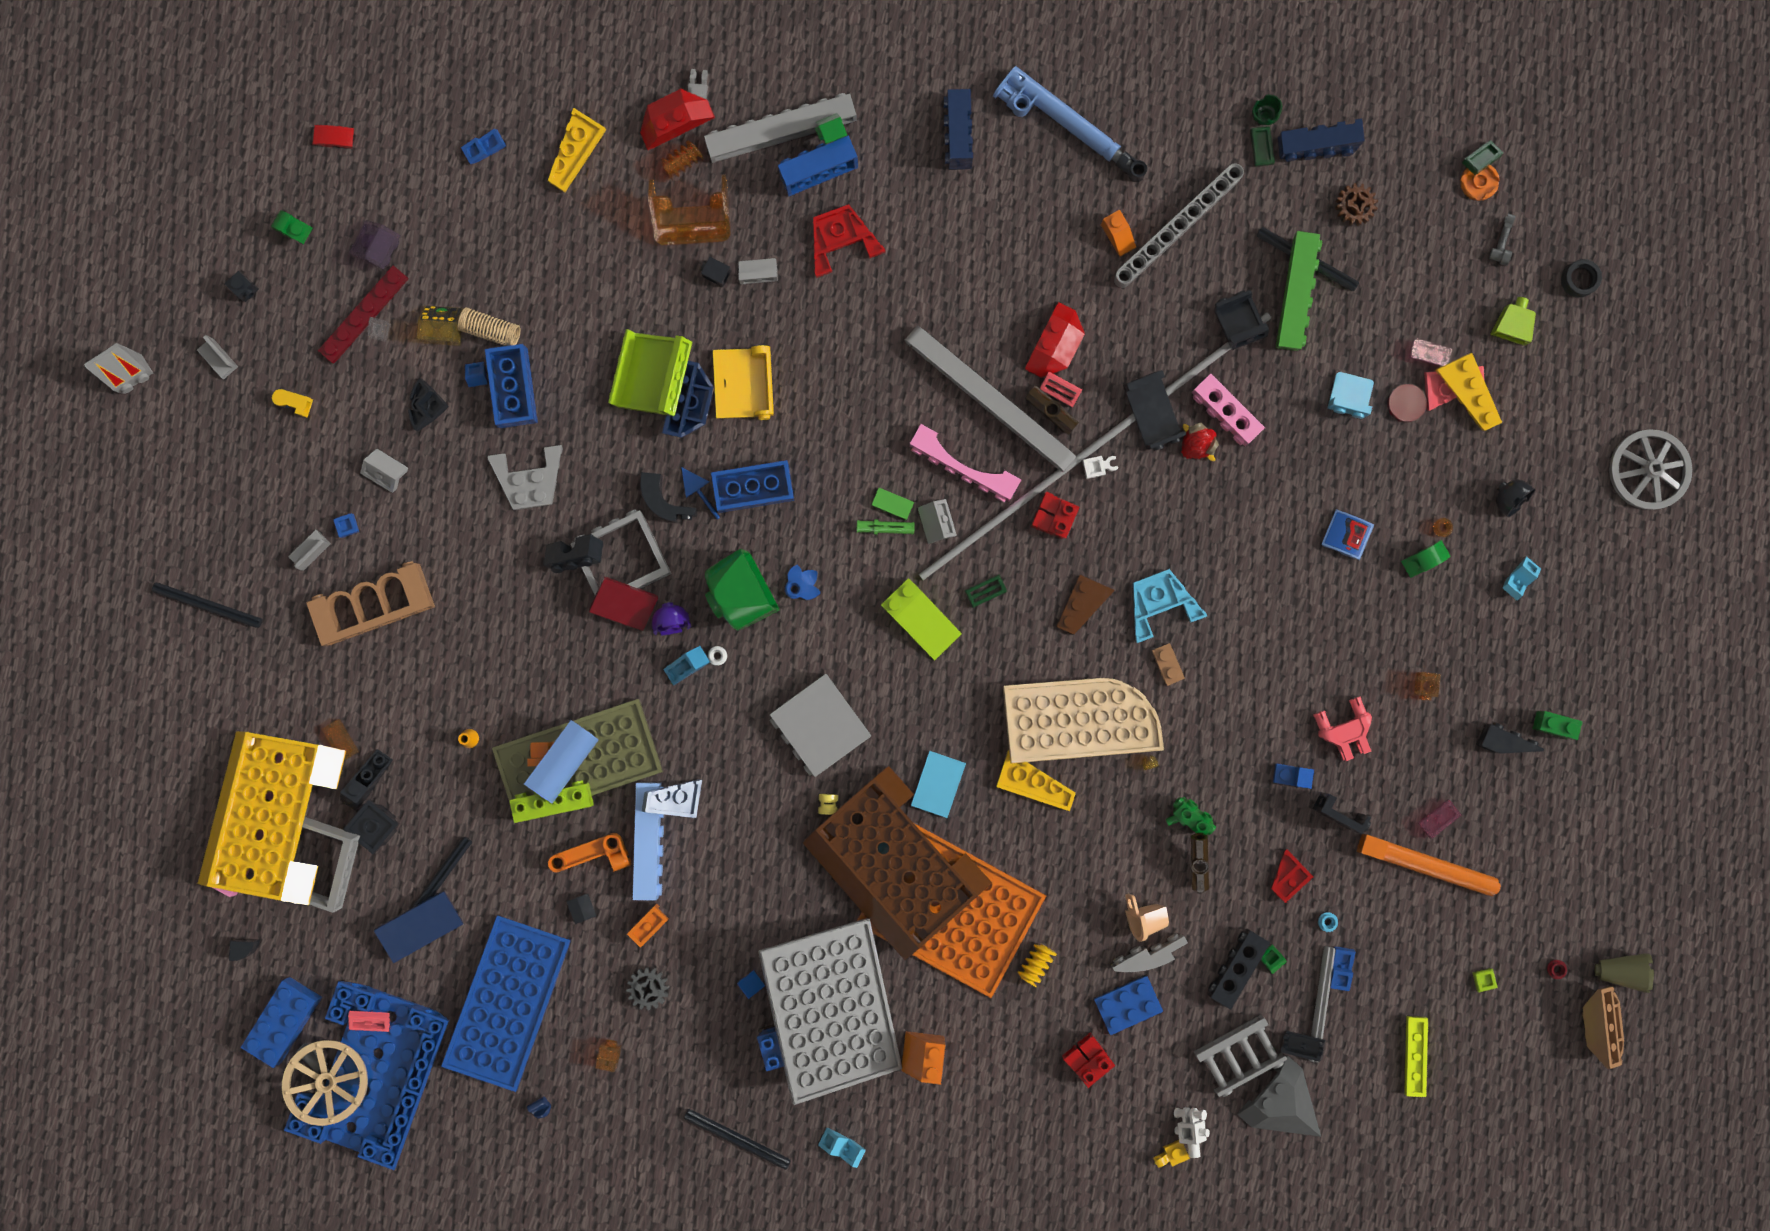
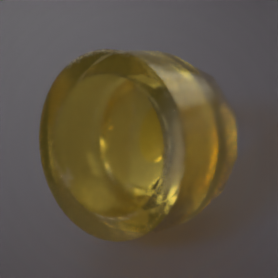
M1150 755V761H1147L1146 756L1143 758L1142 765L1144 770L1159 766L1154 756Z

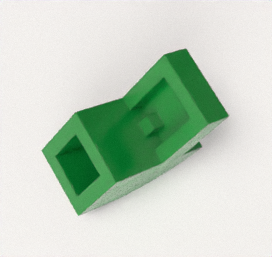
M282 210L278 212L271 225L275 231L303 245L313 229L311 226Z
M1442 540L1401 562L1410 578L1434 568L1451 556Z

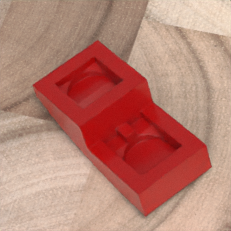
M315 125L313 145L352 149L354 128Z

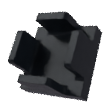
M368 799L343 830L360 835L358 843L371 854H375L397 832L396 828L400 823L395 820L396 816L383 805H377L371 799Z

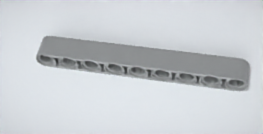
M1231 164L1119 268L1115 274L1114 283L1120 288L1130 285L1238 184L1244 174L1242 166ZM1229 172H1235L1237 178H1232ZM1217 184L1222 185L1223 188H1224V190H1223V191L1217 190V188H1216L1215 185H1217ZM1202 197H1207L1210 203H1204ZM1188 210H1194L1197 216H1190ZM1174 223L1182 224L1183 229L1175 228ZM1160 236H1167L1169 242H1163ZM1147 249H1154L1156 254L1149 255L1147 253ZM1139 261L1142 267H1134L1133 262ZM1120 274H1125V275H1127L1128 280H1127V281H1122V280H1120L1119 275H1120Z

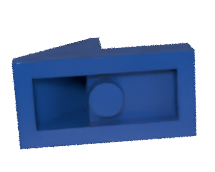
M1275 764L1273 783L1311 789L1314 770Z

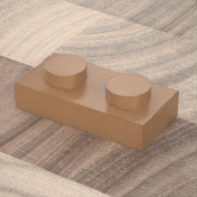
M1170 643L1152 650L1166 686L1185 679Z

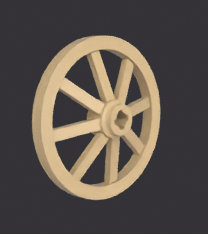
M328 1040L309 1044L292 1057L284 1071L282 1079L284 1101L291 1113L305 1123L317 1126L338 1123L353 1114L362 1103L368 1085L367 1069L361 1056L344 1043ZM322 1048H335L342 1051L329 1073ZM316 1050L321 1074L302 1065L299 1061L308 1053ZM349 1055L355 1062L358 1071L335 1077L343 1061ZM295 1068L315 1079V1083L290 1088L291 1077ZM360 1077L359 1090L356 1097L337 1086L339 1082ZM324 1079L330 1081V1084L326 1087L324 1086ZM316 1088L317 1092L302 1111L294 1102L292 1094ZM331 1091L336 1092L352 1103L345 1111L334 1116ZM325 1093L328 1118H316L308 1115L322 1094Z

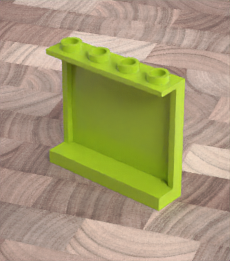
M626 329L608 403L624 409L675 416L692 341L682 336L671 338L634 333Z

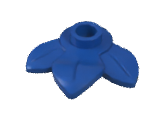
M798 565L793 566L788 572V582L785 585L786 595L792 599L801 597L805 600H811L816 598L820 594L819 589L813 586L817 580V571L807 570L802 572ZM792 586L798 587L796 593L791 592Z

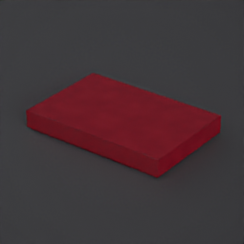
M604 576L589 608V612L643 631L658 600V595Z

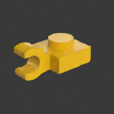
M1179 1140L1163 1146L1165 1152L1153 1157L1158 1168L1166 1165L1168 1162L1173 1167L1190 1159L1184 1144L1180 1143Z

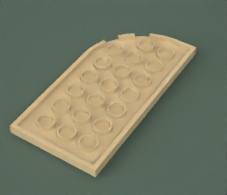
M1096 678L1003 686L1010 764L1164 750L1161 724L1155 709L1139 690L1122 681Z

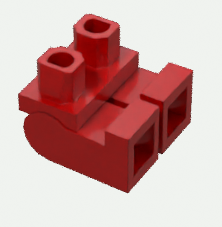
M1046 492L1030 527L1055 537L1066 539L1080 507Z
M1091 1032L1077 1043L1089 1060L1086 1059L1076 1045L1062 1055L1064 1061L1088 1088L1115 1067L1113 1061Z

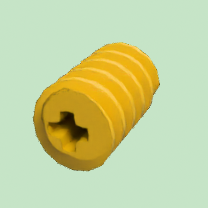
M1043 944L1033 945L1037 950L1036 952H1029L1033 958H1026L1025 960L1028 962V965H1021L1025 971L1017 972L1023 980L1035 987L1037 986L1034 982H1041L1038 975H1045L1042 968L1049 969L1046 962H1053L1050 955H1057V953Z

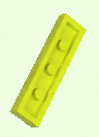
M1406 1016L1404 1093L1406 1096L1426 1097L1427 1017Z

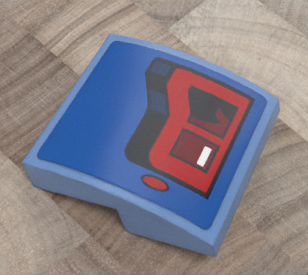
M1336 509L1322 546L1360 560L1374 524Z

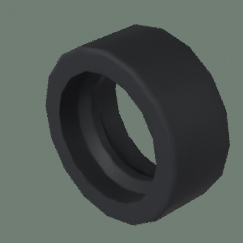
M1587 259L1571 263L1565 268L1561 276V285L1564 291L1576 298L1585 297L1595 292L1602 281V272L1599 266ZM1577 268H1584L1591 275L1592 283L1586 289L1577 288L1571 280V274Z

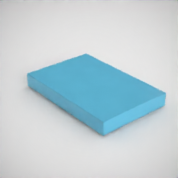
M929 751L911 806L948 818L966 763Z

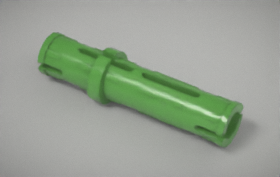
M874 519V521L857 520V532H872L875 535H878V533L914 534V522H881L878 519Z

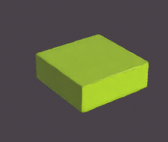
M1492 968L1472 972L1477 992L1498 988Z

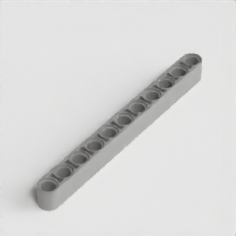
M916 326L904 340L909 346H913L912 349L1057 469L1065 472L1076 459V456L921 327Z

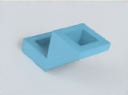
M1526 556L1506 579L1503 589L1513 598L1519 600L1523 596L1526 587L1538 578L1541 568Z
M826 1128L818 1144L828 1154L841 1157L849 1165L856 1168L866 1151L855 1141L830 1128Z

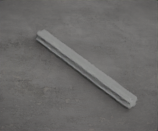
M1325 946L1323 950L1311 1033L1312 1037L1323 1039L1335 948Z

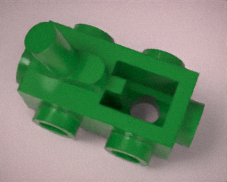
M1184 796L1183 798L1179 797L1174 802V815L1166 819L1169 826L1180 822L1181 825H1187L1194 832L1205 835L1212 834L1216 829L1211 815L1206 811L1202 812L1193 800H1188Z

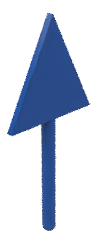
M682 468L686 498L697 491L715 518L719 519V515L700 491V488L709 483V481Z

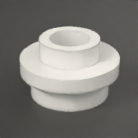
M715 646L709 650L708 659L713 665H722L727 659V652L724 648ZM716 652L721 654V658L718 660L714 658Z

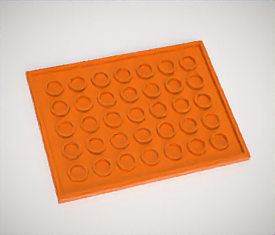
M915 824L951 866L966 853L992 883L912 955L992 998L1046 895ZM912 872L904 874V881L906 883L914 882L915 875ZM932 902L930 904L931 912L938 913L941 910L940 903ZM861 912L857 921L867 918L863 912ZM870 921L873 934L886 940Z

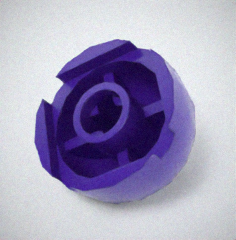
M672 602L662 604V608H659L652 617L654 635H657V632H661V636L683 632L681 628L687 627V630L691 628L690 618L686 610L681 606L673 605Z

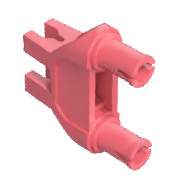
M1361 696L1349 700L1355 714L1354 719L1337 726H1330L1325 710L1313 714L1319 727L1318 736L1336 745L1343 761L1354 758L1349 747V743L1354 741L1360 754L1371 752L1366 735L1372 716L1369 712H1366Z

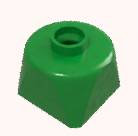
M739 549L705 571L706 583L710 590L705 593L706 599L716 617L720 619L724 616L734 630H742L780 611L749 551Z

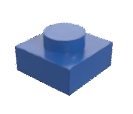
M350 513L333 519L340 538L359 532L354 514Z

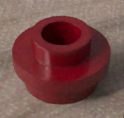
M1552 960L1547 965V973L1554 979H1562L1567 974V966L1561 960ZM1555 966L1559 967V971L1557 973L1554 972Z

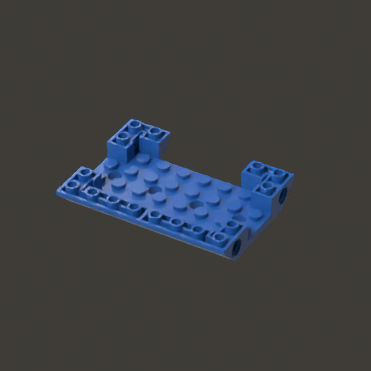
M338 981L325 1019L341 1025L347 1023L341 1043L353 1048L363 1059L367 1069V1086L370 1089V1093L365 1095L362 1103L353 1114L338 1123L325 1126L311 1125L299 1120L290 1113L284 1131L320 1144L325 1140L358 1151V1157L395 1170L449 1020L436 1010L358 983ZM349 1011L384 1013L393 1011L397 1016L394 1022L390 1021L389 1032L349 1030ZM375 1048H380L383 1051L382 1058L374 1056ZM341 1050L337 1051L332 1067L340 1056ZM349 1055L343 1061L335 1077L358 1071L355 1062ZM360 1077L339 1082L337 1086L356 1097L359 1090ZM328 1079L326 1081L325 1087L330 1084V1081ZM331 1091L334 1116L345 1111L352 1103L336 1092ZM297 1093L296 1105L303 1111L314 1094ZM325 1093L322 1094L308 1115L316 1118H328ZM348 1122L355 1123V1132L348 1131Z

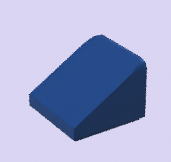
M484 362L465 365V380L469 387L487 384Z
M754 970L737 983L748 999L765 986Z

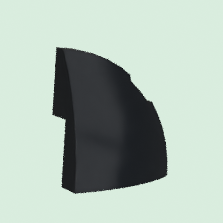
M419 378L414 385L409 398L413 400L411 403L413 410L409 409L408 413L414 430L419 431L426 427L449 407L440 395L422 378Z

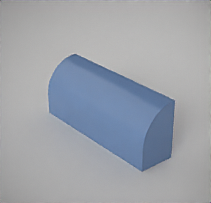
M571 720L524 785L550 803H553L599 739Z

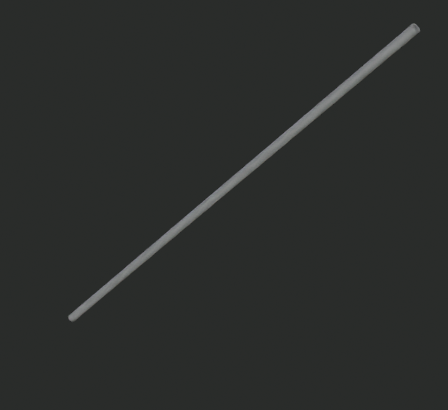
M1269 313L1261 316L1263 324L1271 319ZM1225 343L1165 389L1167 395L1172 394L1231 349L1229 343ZM1132 413L1079 453L1065 472L1059 469L921 572L919 576L922 580H925L1136 421L1134 414Z

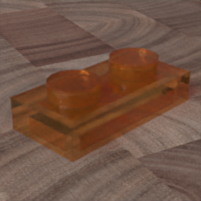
M340 719L322 729L332 748L346 751L344 761L359 753Z

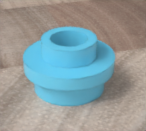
M1325 912L1319 916L1318 925L1323 931L1331 932L1336 929L1338 919L1334 914ZM1327 918L1331 920L1329 925L1324 923Z

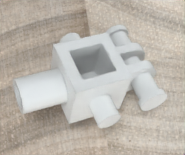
M1175 1108V1118L1182 1117L1183 1119L1175 1127V1134L1179 1135L1180 1143L1188 1145L1189 1158L1200 1157L1199 1143L1206 1141V1137H1209V1129H1205L1207 1113L1205 1110L1198 1111L1197 1108Z

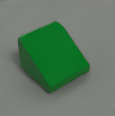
M1273 944L1267 948L1261 958L1262 963L1272 974L1287 962Z

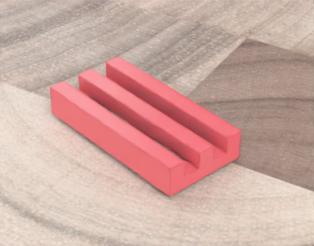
M1048 372L1040 387L1043 392L1071 407L1074 406L1082 391L1079 387L1051 372ZM1049 379H1051V380H1053V381H1055V382L1061 384L1062 386H1064V387H1066V388L1072 390V391L1075 392L1076 394H1074V393L1070 392L1069 390H1067V389H1065V388L1059 386L1058 384H1056V383L1050 381ZM1046 384L1070 396L1071 398H1073V400H1070L1062 396L1061 394L1049 389L1048 387H1046Z
M349 1011V1030L389 1032L390 1013Z

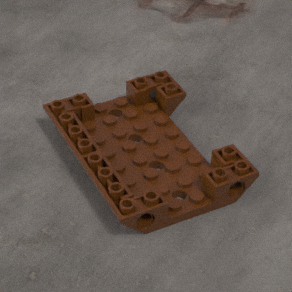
M888 766L819 826L803 844L865 916L870 919L872 924L899 955L906 960L970 904L992 882L966 853L952 866L946 861L900 808L914 794ZM855 813H860L863 816V822L859 825L854 824L852 821V816ZM882 842L889 845V851L886 854H881L878 851V845ZM912 872L915 875L913 883H906L904 881L905 873ZM932 902L940 903L941 910L938 913L931 912L930 904Z

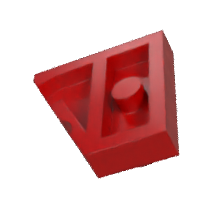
M1286 849L1271 890L1286 903L1313 876Z

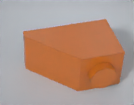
M1120 210L1103 219L1101 226L1119 257L1136 248L1130 226Z

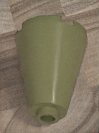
M1648 953L1599 960L1598 964H1595V976H1598L1599 980L1644 993H1650L1649 990L1653 988L1654 969H1651L1649 965L1653 961Z

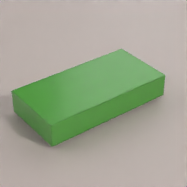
M878 488L872 506L907 520L914 502Z

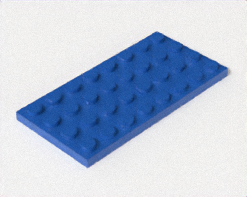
M497 915L441 1067L516 1092L571 940Z

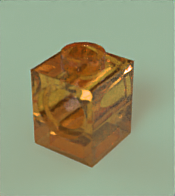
M1416 672L1414 695L1420 696V700L1431 701L1432 697H1438L1441 674ZM1426 681L1430 684L1428 692L1423 688Z
M614 1040L602 1042L599 1047L595 1068L615 1072L622 1045H618L617 1041Z

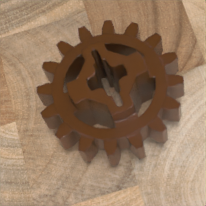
M1354 183L1351 188L1346 186L1344 191L1342 190L1338 194L1340 197L1335 202L1339 204L1335 207V210H1340V213L1337 215L1338 217L1343 215L1342 222L1349 220L1350 226L1354 222H1356L1357 226H1360L1362 222L1366 224L1369 218L1372 219L1374 217L1373 212H1376L1378 209L1374 205L1378 200L1373 199L1376 193H1369L1370 187L1364 189V184L1357 187L1356 183ZM1350 195V200L1345 202L1346 197ZM1368 208L1366 214L1363 215L1364 209Z

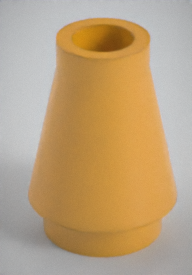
M466 729L459 735L458 741L466 748H473L477 745L479 736L475 730Z

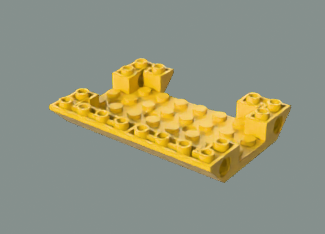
M236 731L198 884L309 905L318 866L294 862L312 785L337 789L346 751L311 743ZM278 753L283 754V760L280 763L275 761ZM269 791H272L274 795L273 799L268 802L266 800V794ZM259 830H263L264 836L258 841L256 833ZM249 869H253L254 876L249 880L246 877V873Z

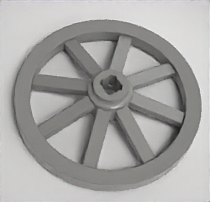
M1642 430L1629 435L1615 448L1609 466L1610 479L1617 494L1628 504L1644 510L1661 509L1677 502L1687 491L1692 478V462L1685 446L1673 435L1660 430ZM1647 437L1665 441L1656 459ZM1640 438L1647 460L1626 450L1627 446ZM1670 446H1672L1678 453L1681 461L1663 464L1662 461ZM1623 455L1642 465L1641 469L1619 473L1621 456ZM1682 466L1683 473L1680 484L1665 473L1664 470ZM1642 474L1644 478L1632 494H1630L1623 486L1621 479ZM1659 477L1676 490L1669 498L1663 501ZM1652 479L1654 503L1637 499Z

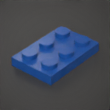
M1147 975L1094 998L1110 1035L1163 1012Z

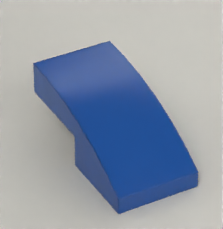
M493 129L480 139L474 138L462 146L461 149L472 165L506 147V144L498 130Z
M1335 946L1330 988L1350 991L1353 978L1352 967L1356 953L1354 949Z

